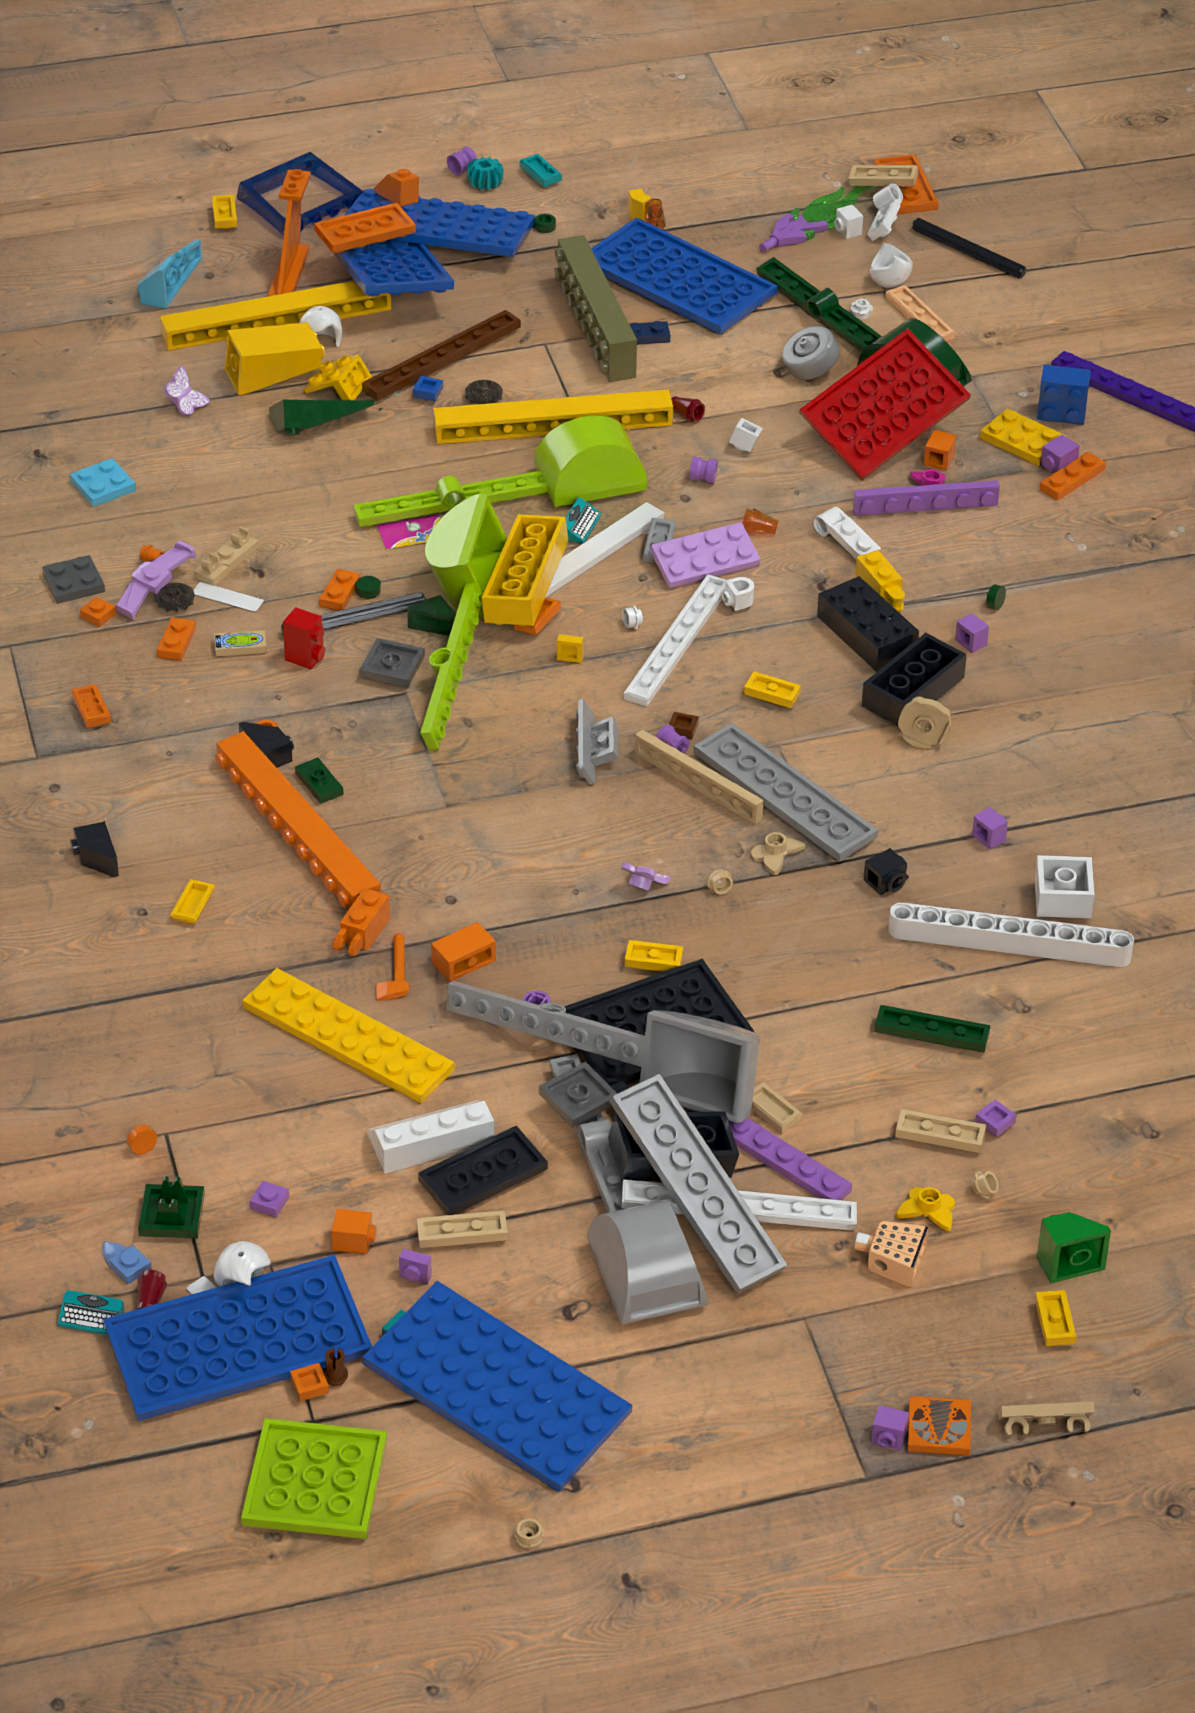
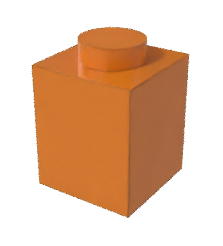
M934 430L925 446L924 465L947 471L955 455L957 435Z
M337 1209L331 1230L332 1250L368 1254L370 1243H375L377 1235V1225H372V1213Z

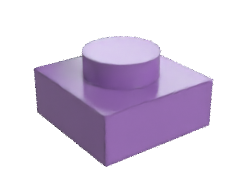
M995 1099L976 1113L975 1122L986 1124V1130L997 1137L1016 1123L1017 1115Z
M262 1181L250 1200V1209L277 1217L289 1199V1189Z
M407 1249L402 1250L399 1256L400 1277L428 1284L432 1277L431 1256Z

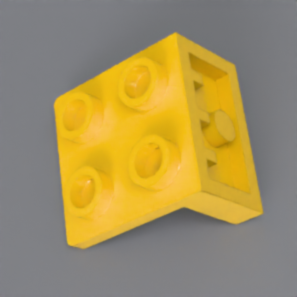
M359 354L350 357L345 355L337 361L331 362L329 360L322 363L319 371L309 378V383L304 388V391L307 394L333 386L342 400H355L363 390L362 382L372 378V375Z

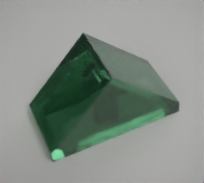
M438 595L408 606V628L450 636L456 613L444 598Z

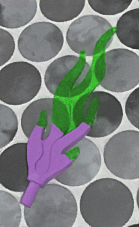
M856 186L843 199L841 198L844 195L845 188L841 187L834 193L810 202L799 218L800 209L795 208L791 213L777 221L770 239L759 245L760 250L766 252L774 246L780 247L814 238L816 232L827 230L835 225L834 221L838 208L852 204L854 206L863 191L876 186Z

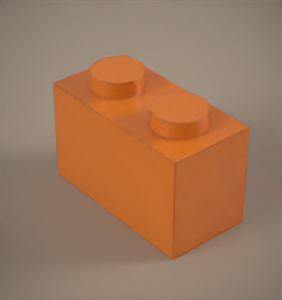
M478 922L431 943L432 964L449 982L496 961V941Z

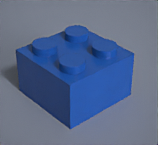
M1043 365L1037 420L1084 425L1091 370Z

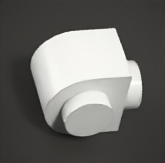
M746 577L726 580L725 592L722 593L725 605H731L735 611L750 607L754 602V582Z

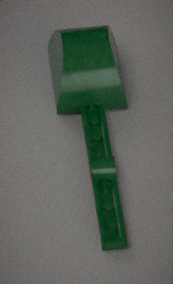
M773 257L756 268L759 277L777 285L778 291L860 350L861 354L857 366L906 329H909L963 387L972 381L970 372L958 354L936 331L924 322L915 318H909L884 336H881L840 306L836 294L831 289L818 290Z

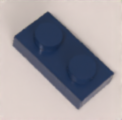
M667 321L629 324L637 339V345L670 342L671 335Z

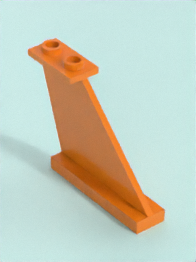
M299 169L288 170L279 193V199L288 200L281 260L268 296L295 292L309 255V245L300 244L301 201L311 176L309 171Z

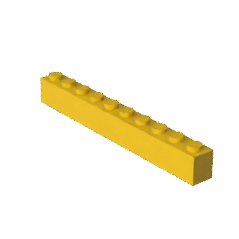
M355 281L160 316L161 333L168 351L225 341L227 340L228 330L299 323L302 316L314 306L328 307L337 313L340 319L392 310L391 294L381 293L379 296H368L364 294Z
M669 389L433 408L434 431L437 444L546 436L550 431L565 422L584 416L595 415L613 418L620 422L624 429L673 425V404Z

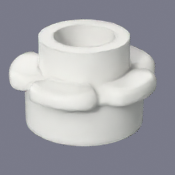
M858 299L851 304L850 310L855 317L862 320L870 317L873 306L865 299Z
M633 605L623 609L622 618L624 626L636 630L643 621L641 610Z

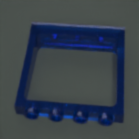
M308 152L240 182L236 198L257 212L284 235L286 218L270 205L261 194L282 186L288 170L299 169L309 171L311 175L321 179L344 194L302 213L300 232L310 223L314 225V223L321 222L325 216L335 217L341 209L345 207L350 209L364 191L316 155Z

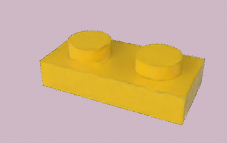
M234 194L212 196L215 229L237 227Z
M755 671L744 686V695L787 708H792L801 694V685Z
M629 940L625 956V967L663 972L681 966L683 946Z
M1066 1290L1036 1292L1035 1303L1045 1346L1076 1344V1332Z

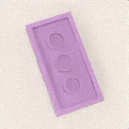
M742 522L652 544L650 552L669 589L704 580L707 574L716 577L759 566L761 560Z

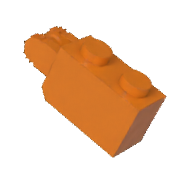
M364 888L341 920L340 931L333 941V949L341 951L345 944H348V953L354 957L361 949L369 950L390 920L389 895Z

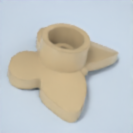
M773 832L765 837V845H757L752 849L751 857L755 862L764 861L765 869L772 875H778L782 869L784 857L787 854L805 850L806 844L795 839L786 838L782 833Z

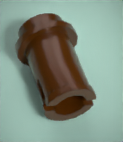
M332 1348L325 1354L327 1368L324 1371V1375L330 1385L340 1386L348 1378V1370L344 1362L345 1353L338 1348L337 1357H335V1348Z

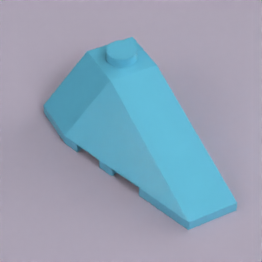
M196 239L150 270L143 280L139 281L137 291L140 294L141 304L164 309L168 307L202 260L201 240Z

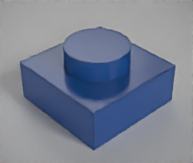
M421 376L413 388V397L436 401L443 389V380Z

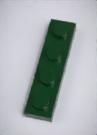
M880 1005L874 1032L985 1053L991 1025Z

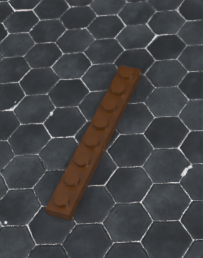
M504 310L362 382L363 391L378 401L419 380L421 376H427L521 328V320L507 310Z

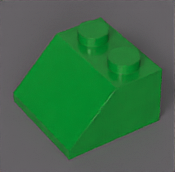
M1071 1212L1043 1218L1041 1220L1037 1259L1050 1284L1105 1270L1111 1235L1109 1226Z

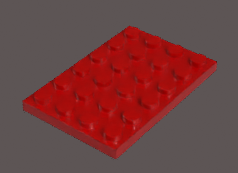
M906 329L800 408L799 413L854 473L863 480L967 402L971 394L909 329Z

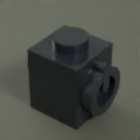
M891 848L877 853L865 861L864 881L880 896L888 891L896 892L904 886L909 878L906 874L907 862Z

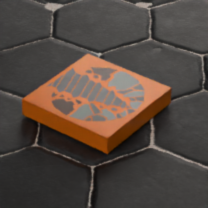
M910 1396L908 1452L970 1456L971 1400Z

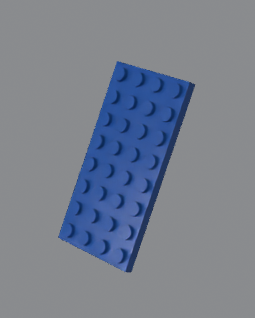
M366 189L362 191L345 215L393 204V202L376 193L374 189ZM419 196L417 203L401 206L416 224V233L408 234L405 237L392 238V240L514 257L533 227L535 215L529 214L526 211L512 212L507 211L505 208L491 209L485 208L484 205L480 204L470 206L464 205V203L459 201L450 203L443 202L438 198L422 199Z
M637 217L591 248L607 279L719 334H722L777 294V285Z
M335 1255L252 1277L250 1286L235 1282L103 1319L109 1342L138 1421L289 1379L290 1371L320 1363L322 1369L327 1368L325 1354L332 1348H335V1357H337L338 1348L343 1350L345 1353L344 1362L362 1358L372 1348Z
M436 1281L362 1358L364 1366L558 1492L566 1486L631 1414L633 1407L632 1404L439 1281Z

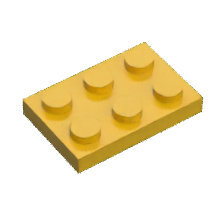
M1008 408L980 430V439L1037 466L1041 465L1042 447L1060 435H1064Z

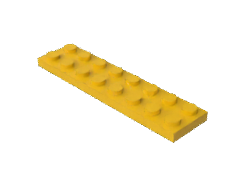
M278 968L242 1000L243 1008L420 1104L455 1070L454 1061Z

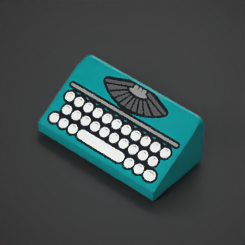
M579 497L566 516L568 541L583 544L599 521L601 512Z
M66 1290L57 1324L59 1327L107 1335L103 1319L125 1313L123 1300Z

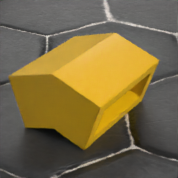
M642 188L628 190V215L631 221L636 217L646 222L651 221L652 197L644 194Z

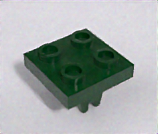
M168 1176L163 1177L162 1185L146 1184L138 1227L139 1236L198 1239L205 1197L204 1186L183 1185L180 1177H175V1181L170 1182Z

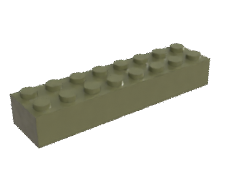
M585 235L558 239V249H555V258L558 263V267L555 268V277L557 281L561 282L562 292L567 295L569 307L574 309L575 319L580 321L582 333L587 335V343L589 347L593 348L595 360L600 362L602 374H606L609 382L636 378L637 339Z

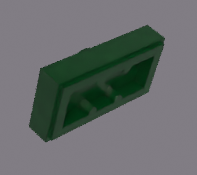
M318 757L295 766L296 775L320 804L344 795L342 785Z

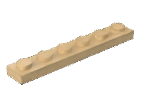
M640 730L635 734V754L753 824L756 825L763 819V799L757 795L752 794L738 784L721 776L716 771L709 769L695 759L666 744L656 736L644 730Z

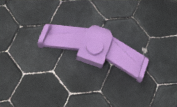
M178 541L172 549L154 561L144 562L139 565L131 574L132 581L117 603L116 612L135 620V615L149 591L158 594L172 579L170 571L189 558L194 559L196 557L195 549L182 541Z

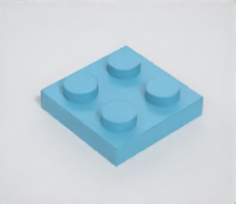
M113 458L70 474V482L93 507L136 491V483Z

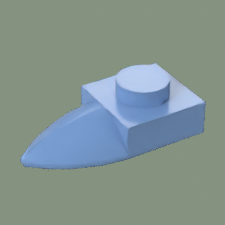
M103 1242L102 1249L106 1263L127 1285L142 1276L143 1271L152 1270L151 1262L134 1245L128 1248L119 1243Z

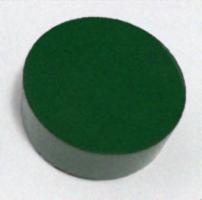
M539 214L534 218V229L540 233H550L556 229V218L551 214Z
M363 576L356 581V593L362 598H374L381 592V582L374 576Z
M998 584L990 587L986 597L988 608L999 610L1002 607L1006 597V588Z

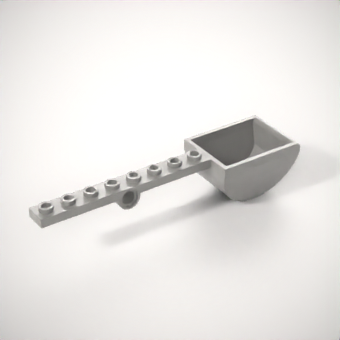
M452 981L448 983L446 1010L640 1066V1083L660 1074L682 1107L699 1112L725 1111L728 1120L737 1123L745 1121L751 1112L760 1036L754 1032L699 1016L653 1010L647 1015L644 1036L567 1014L566 1008L559 1004L543 1003L536 1005L460 982Z
M577 1054L551 1059L550 1070L555 1078L581 1063ZM600 1113L575 1126L574 1130L608 1212L594 1218L589 1226L587 1239L621 1325L707 1306L709 1300L669 1200L627 1209L621 1208L623 1181L621 1182L608 1141L611 1129L609 1120L603 1119Z

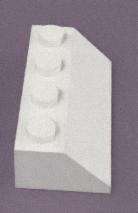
M475 1100L367 1129V1135L386 1174L456 1155L493 1137L494 1119L486 1102Z

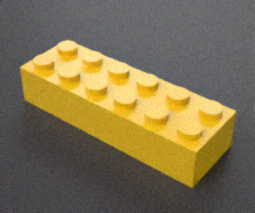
M517 515L482 595L485 623L534 626L568 544L566 517Z

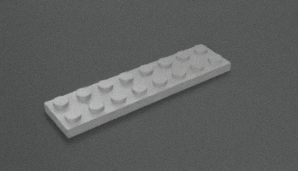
M730 723L694 745L695 755L730 781L763 799V805L839 862L878 838V829L735 724Z
M661 1075L653 1076L612 1096L609 1102L735 1292L738 1294L783 1271L787 1263Z

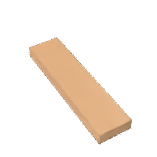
M906 285L886 291L885 298L907 319L915 318L924 322L946 342L955 339V332Z

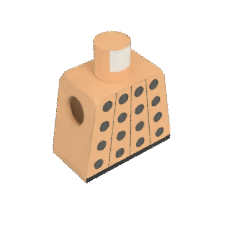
M882 1221L879 1223L875 1236L859 1232L854 1249L869 1253L868 1269L871 1272L912 1287L926 1249L928 1227Z

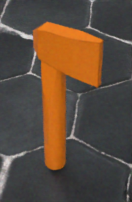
M398 933L393 937L394 981L376 983L377 1001L403 997L410 991V985L405 981L403 934Z

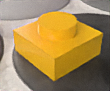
M559 634L557 638V660L582 663L584 657V637Z

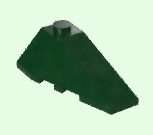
M283 399L269 407V413L277 432H285L286 436H297L302 431L366 410L374 406V400Z

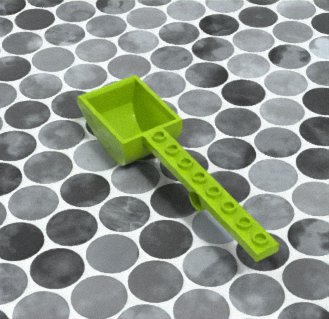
M584 416L559 425L541 440L534 455L536 472L460 485L459 480L454 476H445L437 482L436 490L354 504L353 508L359 526L363 527L450 511L462 501L481 493H486L491 503L548 493L554 507L574 504L578 497L585 501H592L645 491L648 488V480L644 466L622 424L606 416Z
M486 493L474 495L447 512L431 531L425 546L426 559L444 596L457 609L447 647L435 650L429 657V662L437 677L421 729V735L429 750H439L441 741L445 737V727L447 720L451 717V707L453 700L456 699L458 683L462 679L464 663L468 659V650L473 642L475 626L478 625L479 617L484 618L482 595L507 540V536Z

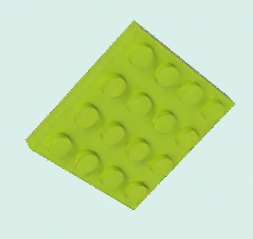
M265 1418L241 1516L242 1526L367 1539L387 1443V1431Z

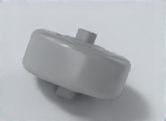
M811 326L798 331L787 341L782 352V359L789 372L795 378L801 380L814 379L825 374L834 366L839 357L840 347L829 329L823 326Z

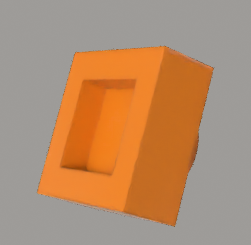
M95 597L80 609L81 618L99 627L116 614V607L98 597Z
M320 1363L290 1371V1378L299 1401L329 1393V1385Z

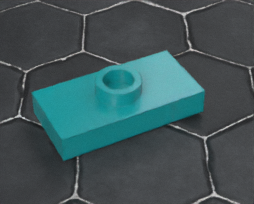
M538 153L520 160V167L543 188L562 181V174Z

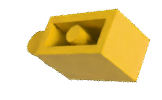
M879 550L857 556L855 578L860 576L898 612L903 611L904 603L902 601L905 599V593L902 590L903 578Z

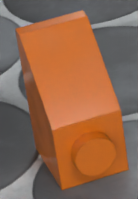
M398 169L397 172L387 174L374 187V191L391 202L398 203L400 207L417 203L419 198V177L408 169Z

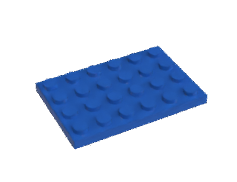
M388 239L384 242H376L364 247H356L341 253H334L364 294L368 296H379L381 293L401 295L402 292L422 294L424 291L443 293L446 290L454 289L453 278L424 244Z

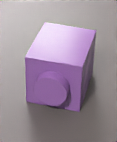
M1060 435L1042 447L1041 466L1052 473L1057 472L1078 458L1080 445L1064 435Z

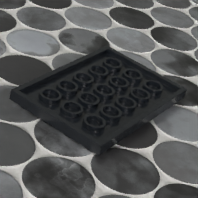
M703 958L564 1006L567 1014L644 1036L647 1015L653 1010L699 1016L754 1032ZM573 1047L583 1063L586 1062L608 1085L618 1081H623L627 1084L640 1079V1066Z

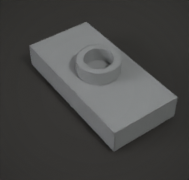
M658 518L651 519L643 561L656 563L650 552L651 545L672 540L676 522Z

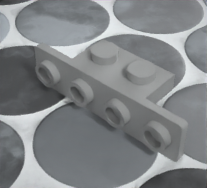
M583 698L578 700V710L576 711L578 728H576L578 745L576 746V751L579 757V763L576 764L579 776L585 778L588 784L592 785L595 784V767L618 758V723L613 716L594 723V713Z

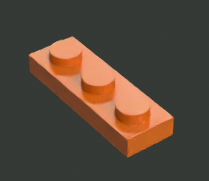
M1086 452L1041 481L1040 490L1058 501L1103 472L1106 462L1090 452Z

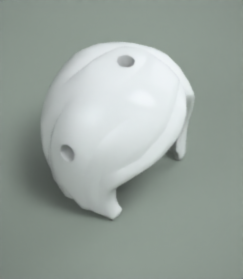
M883 243L872 261L870 269L871 278L881 287H898L910 276L913 262L895 246Z
M314 306L302 316L299 323L308 322L317 335L326 334L336 339V347H339L342 340V325L338 314L324 306Z
M248 1241L235 1242L226 1247L220 1254L214 1268V1280L218 1286L235 1282L250 1286L251 1278L262 1275L264 1267L269 1266L271 1261L268 1258L267 1252L259 1245Z

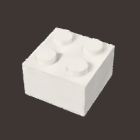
M1037 855L1035 871L1037 917L1092 918L1095 896L1092 857Z

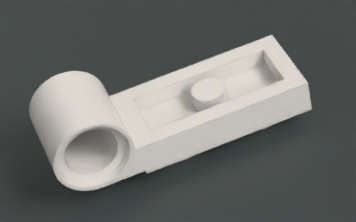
M896 184L888 185L873 196L874 204L879 210L867 233L872 241L878 237L883 238L888 235L892 230V223L897 219V212L903 200V194Z
M838 507L825 511L813 520L814 528L819 535L826 537L831 534L855 559L857 556L869 552L881 551V548Z

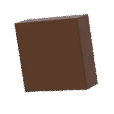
M674 712L669 725L673 726L675 732L680 736H685L687 739L692 740L699 724V716Z

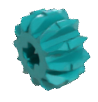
M481 156L480 159L474 158L473 162L468 163L467 179L472 188H479V190L487 189L489 191L490 188L496 189L498 185L502 184L504 169L498 159H491L490 156L488 158Z

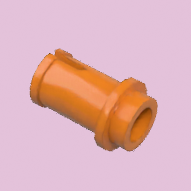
M151 544L148 546L143 545L139 558L143 562H152L166 552L153 548Z

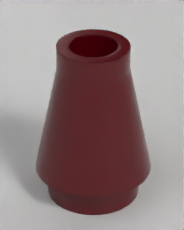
M677 396L671 399L673 410L690 422L699 421L704 416L705 406L699 399Z
M145 1270L142 1276L138 1278L137 1310L159 1303L167 1287L166 1276L157 1270Z

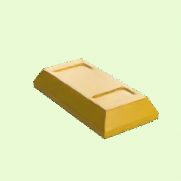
M190 879L170 917L175 921L194 925L216 886Z

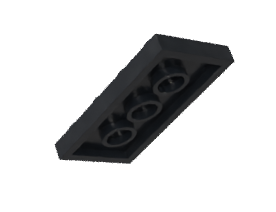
M516 1125L418 1172V1181L447 1215H455L547 1170L548 1161Z

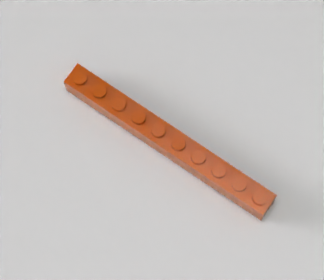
M244 731L216 743L217 754L215 755V760L219 768L224 769L229 774L234 784H238L244 796L253 801L258 812L268 818L272 828L277 829L282 834L286 844L291 845L296 850L298 857L306 861L312 873L321 878L326 889L336 895L343 908L346 907L349 910L364 888L381 893V884Z

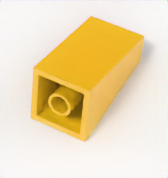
M308 322L228 330L224 370L236 393L240 396L321 368V359L325 356L323 344L319 343L316 332L312 330Z

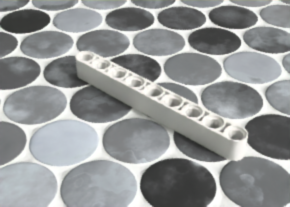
M910 903L894 904L890 909L889 933L897 939L1114 967H1124L1130 964L1134 946L1132 934L1123 930Z

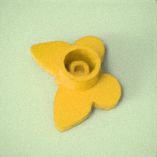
M915 1187L910 1190L908 1200L904 1201L897 1210L896 1218L928 1216L940 1228L950 1232L952 1227L951 1211L955 1208V1200L950 1195L941 1194L939 1190L932 1187Z

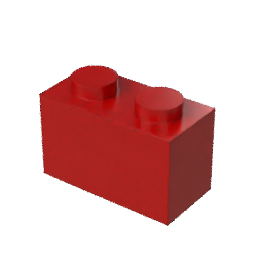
M295 607L283 621L285 661L311 670L318 661H322L325 655L322 616Z

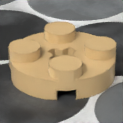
M915 697L902 709L898 726L903 733V738L909 744L923 749L930 748V745H936L937 743L940 745L947 739L951 728V713L948 708L935 700ZM919 720H928L931 726L926 725V727H922Z

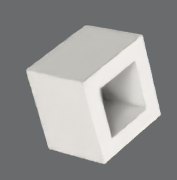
M853 204L837 209L834 221L836 230L846 239L862 235L863 215Z
M741 418L729 443L733 444L738 450L751 452L763 428Z

